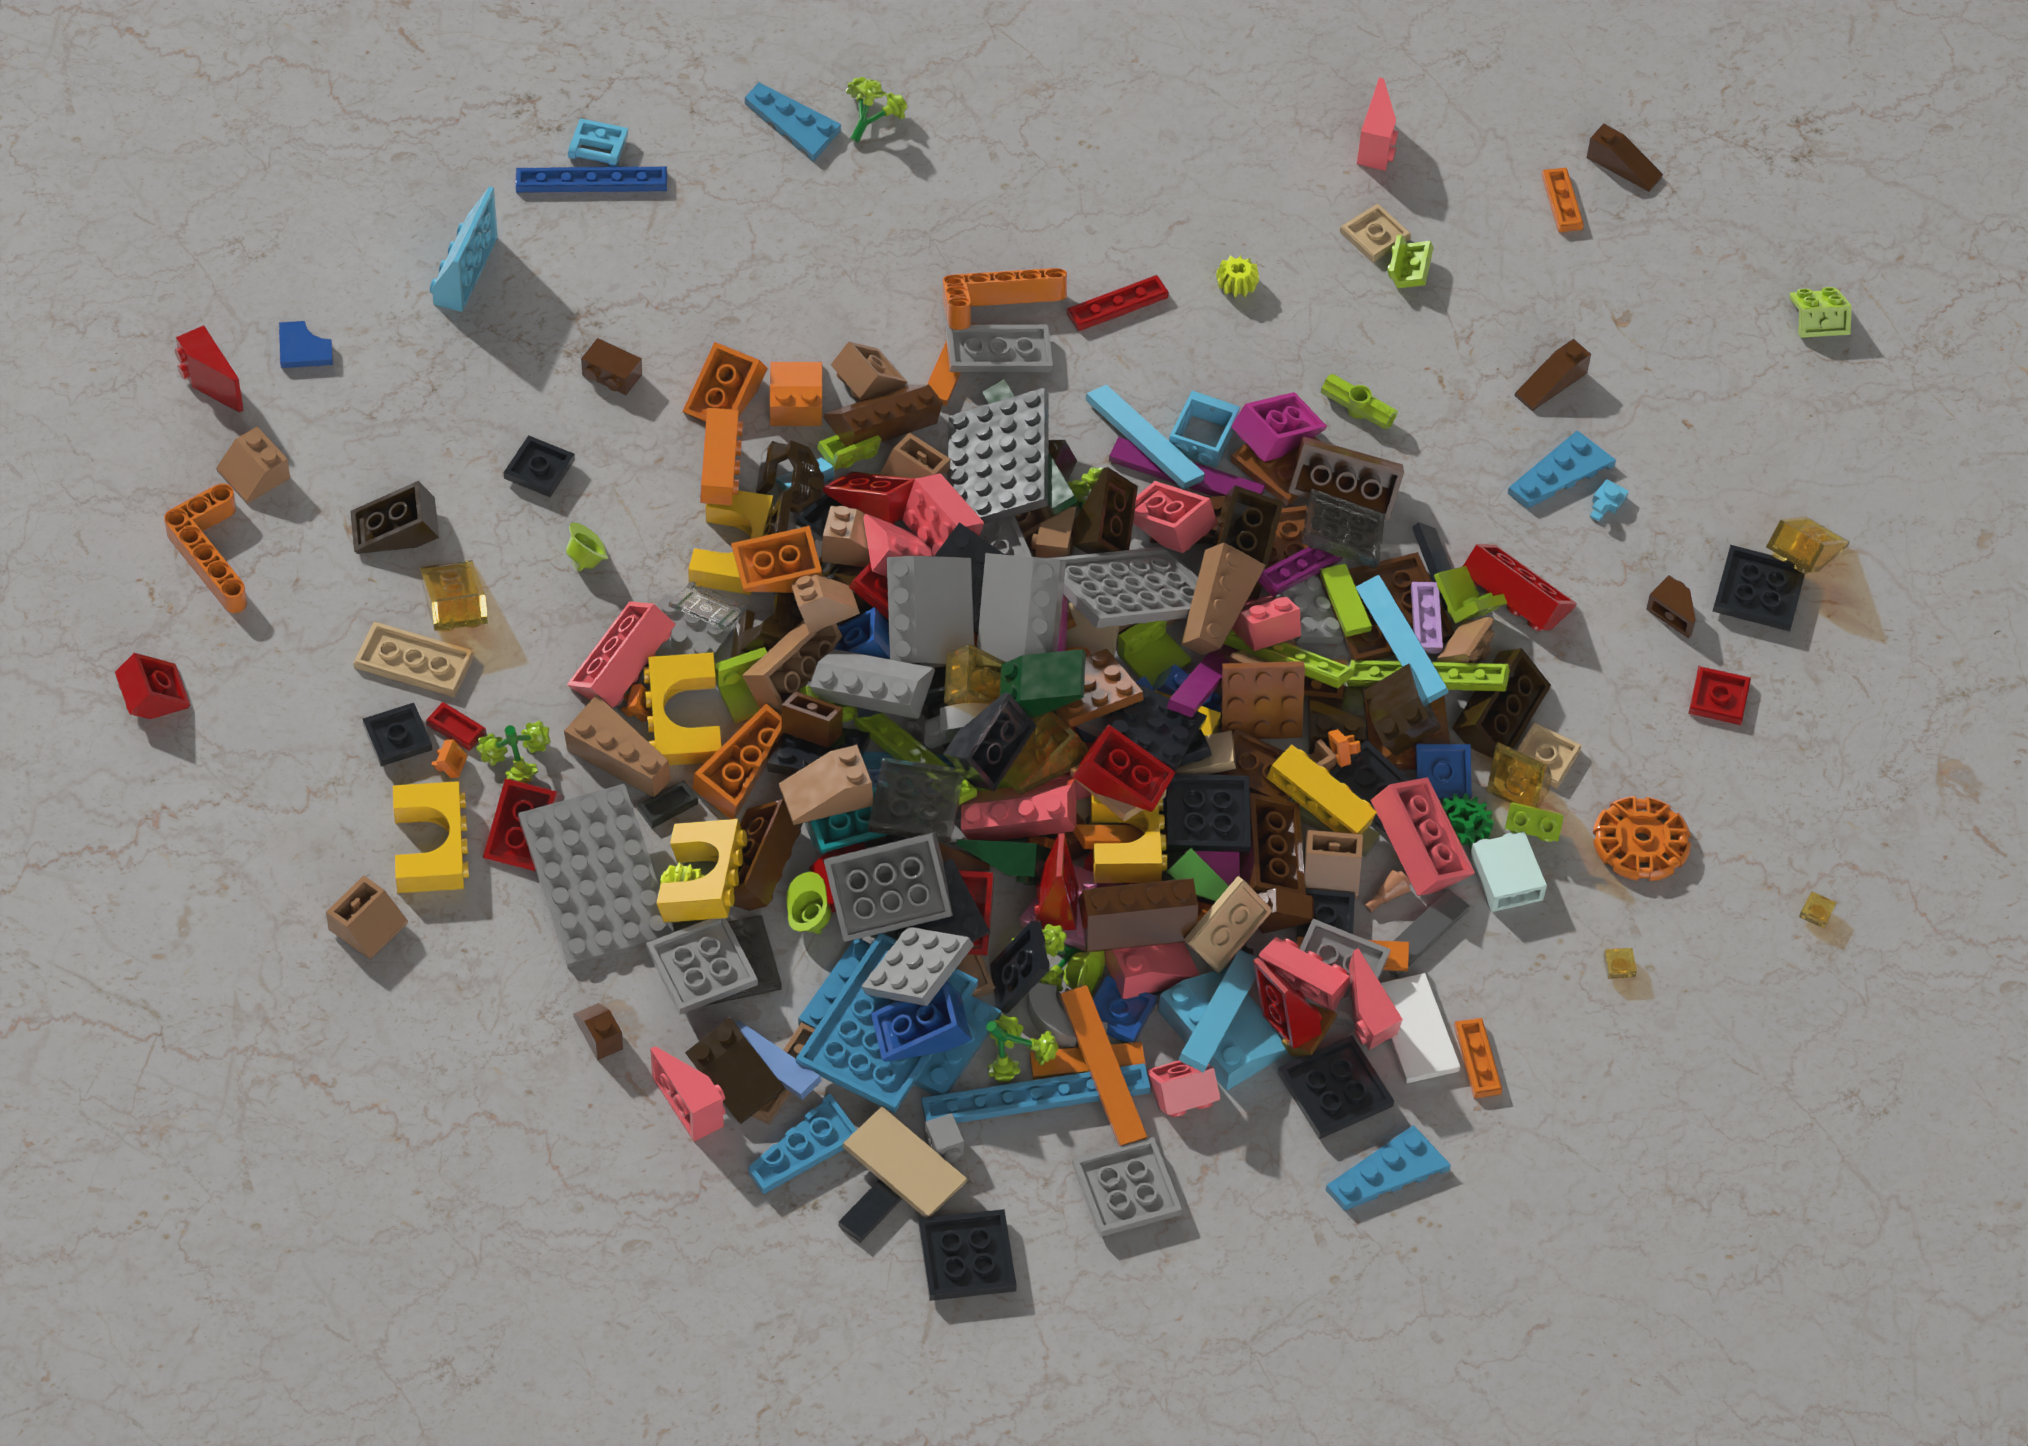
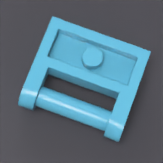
M580 118L568 149V158L577 159L579 157L608 163L610 167H618L620 156L628 137V128ZM580 145L610 150L612 152L609 154L580 148Z

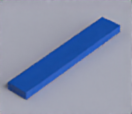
M667 166L516 168V193L667 191Z

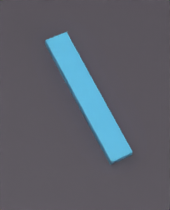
M1107 384L1086 394V401L1182 489H1187L1204 481L1205 473Z
M1377 575L1356 587L1358 594L1402 667L1408 663L1411 664L1429 703L1449 693L1381 577Z
M1242 950L1237 952L1178 1059L1179 1061L1204 1073L1256 979L1253 963L1256 957Z

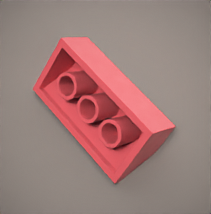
M629 601L567 686L589 700H592L597 694L611 708L618 706L623 701L624 693L640 678V672L648 664V657L656 656L657 649L670 638L671 630L676 624L655 604Z
M1428 777L1390 784L1371 799L1417 896L1439 892L1475 874Z
M1071 779L999 788L995 791H977L976 797L961 805V831L967 840L1000 841L1073 832L1076 826V780Z

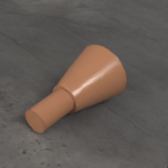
M1392 870L1376 892V895L1364 904L1366 910L1372 913L1383 903H1387L1410 892L1409 885L1411 882L1402 871L1396 872Z

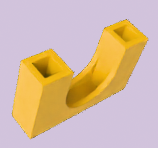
M738 490V495H733L732 505L706 504V522L739 528L750 539L762 537L774 509L773 496ZM694 548L688 568L689 585L747 595L752 594V592H743L733 552L721 553Z
M713 652L648 657L649 667H643L644 683H650V691L645 692L646 708H652V716H647L648 733L654 732V741H649V743L668 760L669 766L706 763L721 748L720 726L681 727L667 717L664 708L669 699L677 693L688 690L716 688Z
M459 781L393 785L395 824L431 822L440 825L449 834L445 843L434 851L395 855L397 893L464 889V878H469L468 861H463V855L468 854L467 838H462V832L467 831V816L461 815V809L466 808V793L460 792Z
M1091 794V823H1127L1139 828L1144 833L1140 839L1130 843L1094 844V883H1150L1161 881L1162 871H1167V854H1162L1161 852L1166 851V835L1160 834V831L1165 829L1164 814H1159V811H1163V799L1158 802L1152 812L1143 810L1123 821Z
M738 819L674 824L670 845L677 863L713 861L717 865L710 873L693 881L661 883L656 904L663 922L728 918L730 907L734 905L735 901L734 888L739 883L738 869L743 864V846L747 845L746 831L741 829Z

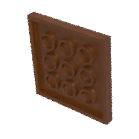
M1418 552L1348 569L1355 587L1379 575L1414 632L1411 584L1412 582H1431ZM1319 576V580H1320L1321 583H1322V585H1321V586H1322V589H1323V591H1324V593H1325V595H1326V598L1329 600V602H1330V604H1331L1330 607H1331V609H1332V611H1333V614H1334L1336 620L1339 622L1338 617H1337V615H1336V612H1335V610H1334V608H1333V605H1332V603H1331V600H1330V598H1329V596H1328V593H1327V591H1326V588H1325V586H1324V584H1323V581H1322V579H1321V576ZM1361 599L1372 625L1371 631L1346 637L1339 622L1340 630L1344 637L1343 641L1351 659L1355 662L1361 660L1375 661L1395 656ZM1440 602L1442 643H1447L1453 636L1454 630Z

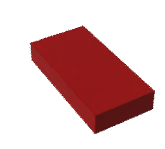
M444 702L426 719L427 726L450 740L454 739L458 745L468 751L479 742V738L486 734L484 726Z

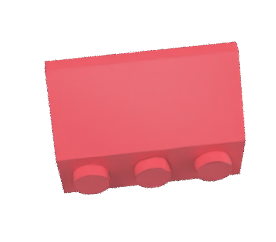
M1275 937L1260 952L1258 957L1261 961L1284 978L1295 990L1299 989L1305 998L1328 1010L1335 1011L1350 986V976L1347 975L1348 972L1344 968L1335 964L1330 966L1324 963L1322 957L1311 951L1306 953L1298 949L1299 946L1290 939L1284 938V940Z

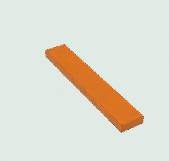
M1085 985L1060 993L1063 1007L1118 1146L1147 1139V1134L1088 986Z

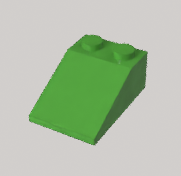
M1191 848L1167 871V877L1169 878L1167 881L1194 878L1197 899L1213 905L1229 887Z

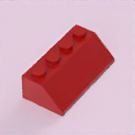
M1476 544L1463 566L1467 567L1476 587L1482 586L1487 590L1486 594L1492 593L1493 596L1504 594L1507 601L1506 605H1508L1506 609L1518 617L1522 615L1528 620L1527 624L1536 631L1552 630L1577 605L1575 601L1497 545Z

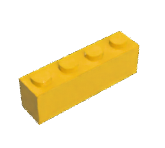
M1292 744L1272 764L1267 775L1268 780L1334 832L1362 835L1372 824L1377 813L1369 802L1361 800L1346 784L1340 783L1330 775L1326 768L1317 765L1303 750L1297 749Z

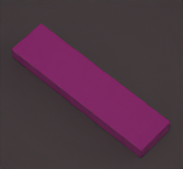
M1326 537L1263 570L1258 582L1272 597H1275L1320 573V569L1339 563L1345 555Z

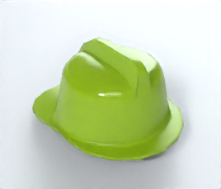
M573 522L569 525L571 537L566 547V554L572 559L573 566L577 571H581L584 568L593 569L603 559H608L602 540L592 530L580 523Z
M805 872L797 876L790 883L787 890L788 921L794 931L814 932L820 935L823 932V928L830 921L832 911L827 901L826 886L823 878L817 873Z
M1104 951L1075 953L1070 958L1063 972V979L1066 985L1071 989L1087 985L1093 997L1105 967Z

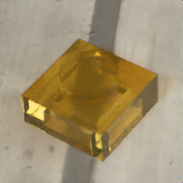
M1811 891L1799 918L1825 929L1837 902Z
M1633 948L1605 949L1604 961L1608 979L1636 977L1637 969Z

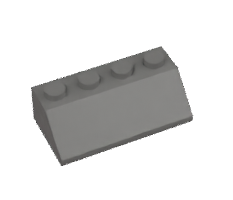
M834 649L817 663L810 688L817 698L822 701L919 719L935 669Z

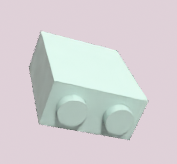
M1525 832L1508 833L1499 838L1482 839L1473 843L1470 860L1491 912L1544 900L1547 885Z

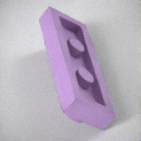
M1412 582L1411 599L1414 634L1426 654H1440L1443 649L1437 582Z

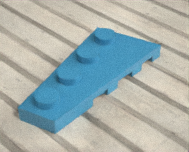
M760 82L745 97V105L764 121L771 122L777 132L781 135L785 134L790 138L792 144L799 150L803 149L807 153V157L813 162L841 131L840 123Z
M1577 430L1513 483L1508 489V494L1524 507L1529 508L1554 496L1555 492L1563 488L1567 490L1575 486L1577 481L1585 477L1589 479L1597 475V472L1604 468L1608 470L1614 467L1616 459Z
M829 1093L823 1098V1102L816 1109L812 1108L805 1115L803 1121L795 1128L792 1127L785 1133V1137L779 1143L773 1144L748 1167V1174L764 1195L844 1150L843 1143L857 1129Z
M1413 1125L1327 1184L1326 1192L1345 1211L1377 1199L1380 1194L1391 1191V1193L1402 1189V1186L1414 1181L1419 1183L1435 1173L1440 1172L1442 1174L1450 1171L1451 1164Z

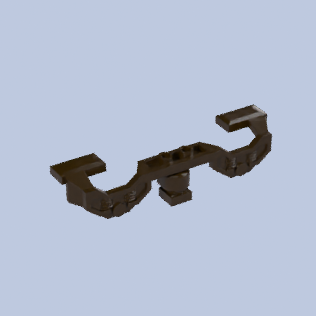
M792 440L788 444L772 441L761 454L756 493L767 495L773 488L778 463L789 459L794 468L791 487L779 496L769 517V523L764 530V536L787 531L790 512L798 514L820 500L824 487V475L810 447ZM815 539L814 544L821 566L823 563L821 562L822 541ZM773 592L775 597L772 616L756 627H753L755 613L749 610L743 613L735 623L730 658L763 647L768 652L804 620L794 593Z

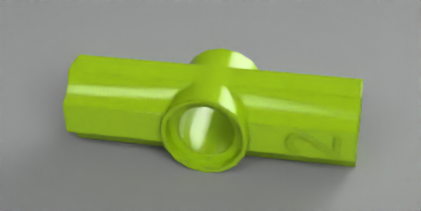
M1330 374L1321 387V394L1346 407L1347 413L1355 419L1365 418L1382 429L1388 430L1397 417L1398 410L1373 397L1371 390L1367 386H1354L1337 375Z

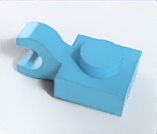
M1606 479L1593 496L1592 502H1594L1592 509L1594 511L1590 517L1599 522L1607 511L1615 514L1627 499L1629 491Z

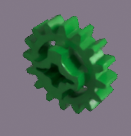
M1466 793L1463 799H1459L1457 794H1453L1452 801L1444 798L1442 807L1446 815H1448V819L1462 847L1468 845L1472 849L1473 843L1485 838L1489 839L1494 820L1491 819L1492 811H1486V802L1478 804L1477 796L1470 800Z

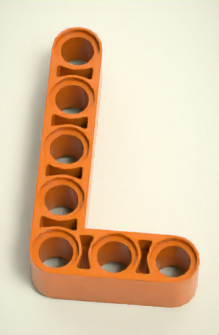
M1060 268L952 274L943 278L945 314L948 326L955 330H964L971 326V306L1061 301L1067 298V272Z
M220 483L167 511L164 516L168 539L228 612L238 613L247 606L245 585L203 533L208 528L231 517L236 511L233 488L228 484Z

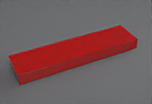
M1158 275L1069 307L1067 308V315L1079 332L1169 298V292Z

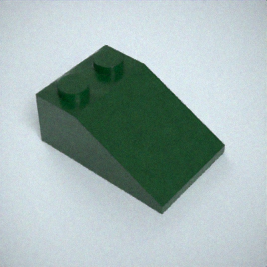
M1080 649L1029 654L1001 664L1000 696L1004 692L1009 693L1031 719L1083 698L1086 652Z
M957 839L956 845L1006 875L1016 878L1017 883H1023L1026 886H1036L1037 883H1040L1041 871L1052 850L1037 843Z

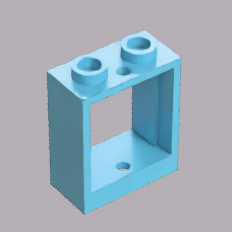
M1191 391L1170 434L1169 441L1187 458L1198 461L1203 465L1217 468L1235 431L1231 426L1240 413V406ZM1192 416L1225 427L1216 448L1183 437Z

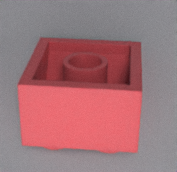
M1175 1061L1147 1070L1151 1091L1159 1109L1166 1115L1171 1117L1181 1116L1188 1109L1195 1107L1197 1109L1208 1108L1213 1105V1102L1221 1100L1215 1070L1210 1064H1208L1204 1073L1181 1061Z

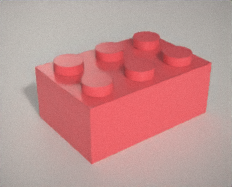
M941 473L915 479L902 520L931 549L933 556H935L959 522L980 536L984 525L983 520Z

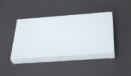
M1422 973L1380 983L1403 1019L1398 1034L1389 1040L1405 1083L1459 1072L1461 1066L1426 974Z

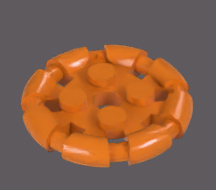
M1630 796L1612 802L1609 809H1604L1599 814L1593 827V834L1596 836L1593 844L1601 861L1605 865L1609 864L1612 866L1613 872L1631 880L1638 881L1639 878H1646L1648 881H1657L1669 877L1675 873L1674 869L1677 867L1681 868L1684 865L1691 851V843L1688 840L1691 834L1684 818L1680 813L1672 811L1671 806L1667 803L1651 797L1637 799L1636 796ZM1617 817H1623L1624 819L1620 822ZM1664 817L1667 821L1663 824L1658 819H1662ZM1638 833H1644L1650 839L1642 841L1639 840L1635 835ZM1608 834H1615L1614 837H1607ZM1670 836L1677 840H1670ZM1618 852H1620L1621 860L1616 856ZM1664 854L1670 857L1668 861L1663 857ZM1639 862L1648 863L1649 868L1639 867Z

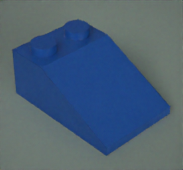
M876 607L838 627L842 637L834 649L890 660L889 622Z
M948 981L944 983L927 1006L896 1001L871 1013L881 1057L884 1062L946 1052L972 1040L961 994Z

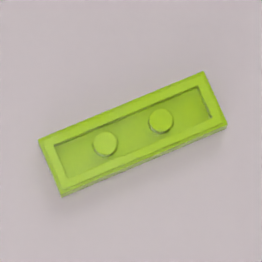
M1346 563L1320 569L1321 579L1345 636L1370 632L1372 625Z

